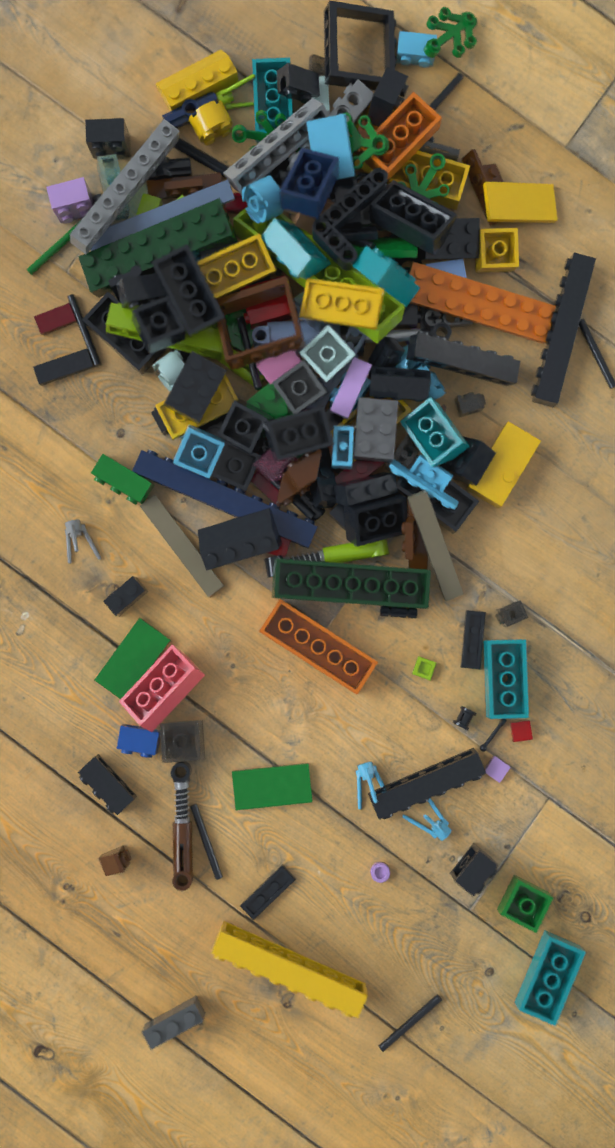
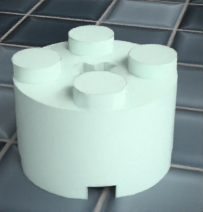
M177 350L174 352L170 351L152 365L154 371H159L160 375L158 378L169 392L184 366L183 357Z

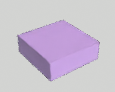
M493 756L485 767V772L500 783L511 767Z

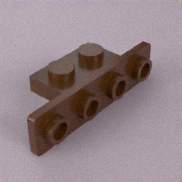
M471 149L462 158L463 164L470 165L468 176L487 218L483 184L485 182H503L496 163L482 165L476 149ZM488 222V223H489L490 226H494V225H495L496 223H498V222Z
M221 173L148 180L147 191L148 195L161 199L179 198L181 195L188 196L222 182Z
M408 502V518L402 524V534H405L402 552H405V559H408L409 568L427 570L428 554Z

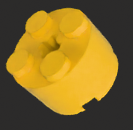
M214 100L202 105L195 110L197 114L194 117L192 114L189 117V122L198 139L205 146L214 143L215 138L219 136L226 137L232 132L230 128L233 125V121L221 100H219L218 104Z

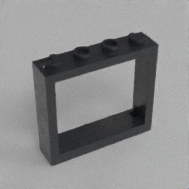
M329 0L324 9L325 84L348 87L350 83L354 85L357 80H360L371 91H375L382 77L338 71L337 17L384 24L385 70L387 67L395 70L397 56H395L397 39L394 37L396 28L394 11Z

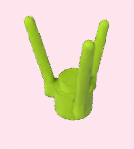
M255 74L242 79L227 89L215 92L218 101L221 100L227 110L254 106V102L231 104V101H234L231 91L255 78Z

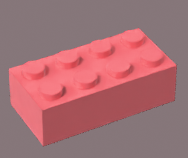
M172 644L119 702L141 727L153 732L205 674L180 649Z

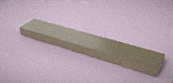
M424 490L407 497L444 600L449 601L463 595L427 491Z
M152 496L140 505L141 509L206 595L210 597L224 586L212 569L206 571L200 553L157 496Z

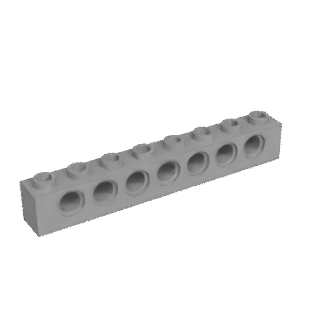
M165 119L159 124L70 233L71 244L87 255L177 144L180 133L177 128Z

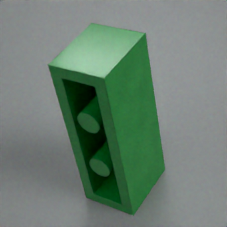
M104 454L101 455L91 472L95 476V481L103 486L105 483L112 486L110 490L118 495L124 493L128 496L127 500L135 505L138 502L143 504L154 487L148 480Z

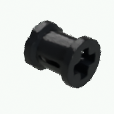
M461 706L457 719L452 723L468 731V726L473 716H476L477 713Z

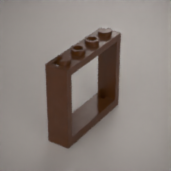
M287 276L216 299L225 317L217 322L225 360L231 370L243 368L251 363H259L270 357H278L282 353L296 351L306 346L292 287ZM286 295L296 334L234 354L225 315Z

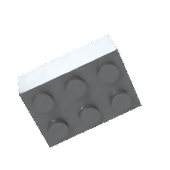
M371 398L358 399L353 460L386 463L393 461L398 401Z

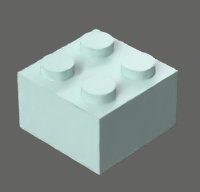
M329 325L299 352L326 382L355 356L353 351Z

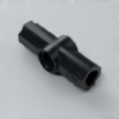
M165 157L147 180L192 176L190 157L178 159Z

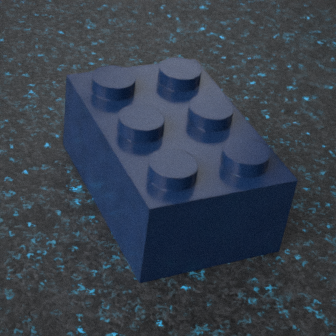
M301 148L280 190L281 208L319 218L339 176V157Z

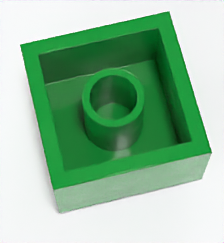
M513 875L497 910L501 916L537 933L554 897L546 890Z

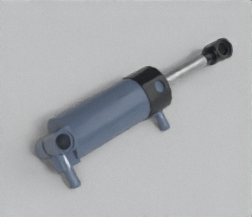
M305 320L300 321L306 346L328 325L343 341L346 340L345 344L352 342L354 347L357 346L363 336L353 329L348 338H346L350 327L346 325L329 323L321 330H315L308 326ZM293 321L267 322V326L256 327L252 332L254 348L295 335ZM440 322L435 326H429V329L391 330L385 337H391L398 342L409 341L410 336L418 333V331L428 332L429 336L433 337L438 336L436 332L442 331L446 335V340L449 341L452 330L449 324ZM367 337L355 358L358 359V357L364 356L365 343H373L374 341ZM306 346L301 347L297 352H301Z

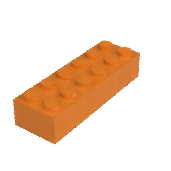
M279 599L259 630L260 633L356 695H358L378 663L281 599Z

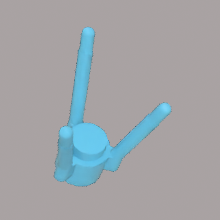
M372 762L357 765L358 770L355 771L357 775L359 810L362 809L361 777L363 780L368 781L374 803H377V798L371 778H374L375 775L381 787L385 786L376 765L373 766Z
M429 798L428 802L441 820V822L439 820L434 822L429 816L424 815V818L432 825V830L414 819L402 815V818L429 833L433 838L438 837L441 841L445 840L452 831L448 827L449 822L442 816L431 798Z

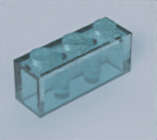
M116 154L97 157V169L103 193L120 173ZM128 204L115 220L129 218L130 209Z

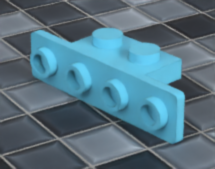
M420 454L411 469H408L396 460H393L389 465V468L392 469L391 471L395 475L403 476L408 479V483L412 486L426 490L429 497L437 498L444 507L454 510L457 507L459 501L443 491L453 475L440 466L431 467L423 455Z

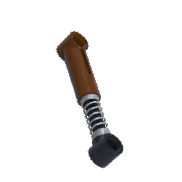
M178 761L171 769V777L173 778L174 788H176L174 789L176 790V794H174L176 796L174 800L176 801V805H174L176 806L175 822H172V883L178 891L189 889L194 879L192 821H189L190 818L188 817L190 813L188 811L190 808L188 804L190 802L188 801L189 790H187L192 768L186 761ZM177 767L185 768L186 775H178ZM182 850H184V867H182ZM185 875L188 878V882L181 883L178 876Z

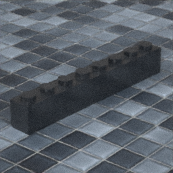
M574 252L570 258L566 259L564 265L566 274L562 276L559 287L562 288L561 293L557 294L554 305L557 308L556 312L552 314L550 321L552 327L551 330H548L545 339L547 346L543 348L540 359L543 360L542 365L538 366L535 375L538 378L537 384H534L531 390L532 402L554 408L559 402L596 258Z

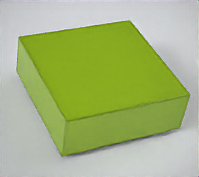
M418 656L412 674L431 681L437 662Z

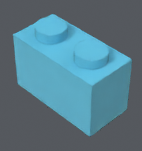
M400 31L397 46V63L433 67L434 58H430L424 53V47L428 40L437 39V35Z
M334 426L332 469L352 468L354 427Z

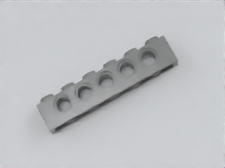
M357 80L354 85L351 83L343 92L345 96L343 98L338 97L333 104L334 109L332 112L327 111L329 116L349 113L353 118V124L371 103L374 94L360 80ZM307 140L300 148L311 150L310 141ZM294 151L289 157L288 161L290 163L287 167L289 172L299 152L296 153Z
M314 98L310 99L224 172V175L229 180L231 186L242 194L245 186L266 176L309 140L306 122L330 117L324 104Z

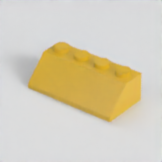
M220 49L155 84L169 111L181 107L184 101L188 99L195 100L212 91L215 93L225 88L227 89L239 81L238 72L229 55Z

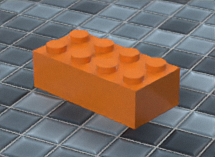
M413 92L375 131L377 135H384L388 139V151L381 156L374 154L365 163L372 170L376 168L384 169L388 174V182L440 129L442 117ZM382 142L377 144V149L382 148ZM361 147L359 150V156L368 148Z

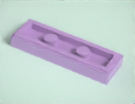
M355 357L353 358L330 412L345 419L349 418L371 369V364Z

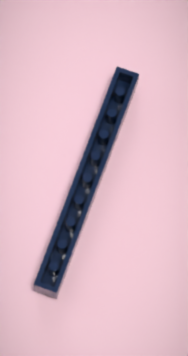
M148 449L145 452L141 450L132 470L139 476L236 518L270 508L280 537L309 549L318 528L315 525V521L308 518L304 520L297 518L298 514L287 510V513L283 512L274 503L270 502L267 505L262 502L263 499L255 495H252V497L244 495L245 491L239 488L230 489L227 487L228 484L223 481L217 480V482H214L209 478L173 464V460L165 457L163 460L157 457L158 453Z

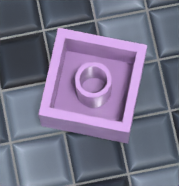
M84 177L46 187L52 210L60 223H71L74 219L83 218L94 205L91 191Z

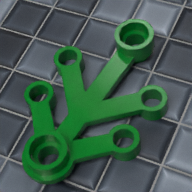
M442 7L438 13L439 19L441 21L457 22V24L439 22L436 16H430L426 26L430 30L437 29L446 32L437 39L428 40L424 47V53L430 58H435L441 46L453 38L454 48L452 54L456 58H461L465 52V47L472 49L477 42L473 36V29L477 25V19L470 12H463L459 15L451 13L447 7ZM462 30L465 31V38H466V39L464 40V46L461 44V31H462Z
M259 110L256 113V121L263 126L267 133L247 130L243 125L239 124L232 129V139L237 143H243L247 138L262 141L275 129L267 119L266 111ZM282 113L275 116V125L277 127L283 122H278L277 120L283 119L285 121L286 116ZM260 115L265 116L264 119H260V118H258V117H259ZM299 147L295 152L298 153L301 148Z
M343 113L346 114V117H349L347 126L351 134L349 139L352 154L361 147L368 148L360 156L353 157V165L356 160H360V164L354 166V169L359 170L363 167V163L374 154L377 156L385 154L389 149V141L384 135H377L371 125L370 118L366 115L361 116L358 123L362 129L366 130L370 139L362 138L353 124L352 116L349 113ZM368 119L367 125L363 126L362 121ZM382 142V148L377 149V144Z
M437 153L431 157L430 169L420 186H418L416 178V166L413 164L406 166L405 174L409 178L411 190L428 199L437 196L446 197L449 194L450 189L446 184L426 191L436 172L442 170L445 166L446 161L442 154ZM440 160L441 165L435 166L434 161ZM409 167L414 168L413 174L407 172ZM402 181L398 182V183H400V184L406 186V184H405L404 182H402ZM442 187H445L447 189L446 194H442L440 192V189Z

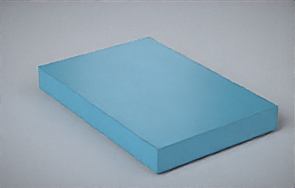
M346 114L307 121L311 150L339 157V176L337 180L355 176Z

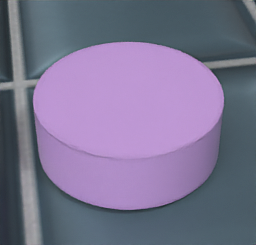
M376 862L372 865L370 872L373 880L379 883L387 881L390 877L388 865L384 862Z

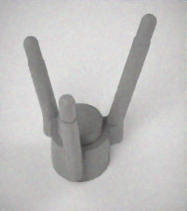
M78 519L66 522L65 534L68 563L72 562L71 538L74 550L78 552L76 538L82 536L81 532H83L97 559L101 560V556L90 538L85 524L81 525Z

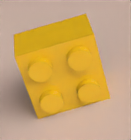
M518 228L480 229L479 258H475L476 273L513 272L519 267Z

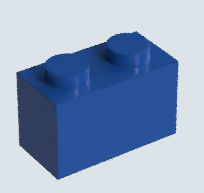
M123 724L120 727L117 749H121V753L124 754L138 752L141 753L140 756L152 758V755L158 753L162 730L155 729L153 732H150L143 727Z

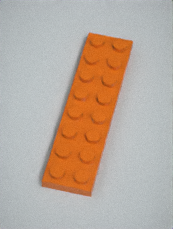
M416 262L411 263L409 274L417 279L415 284L420 287L410 301L411 304L542 344L546 343L545 339L548 330H550V321L553 312H555V305Z

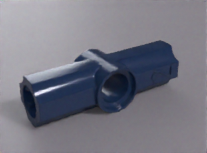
M212 91L195 100L188 99L184 101L181 107L162 115V118L178 129L186 124H191L189 122V117L191 116V113H188L189 110L195 111L202 105L214 100L216 104L219 102Z

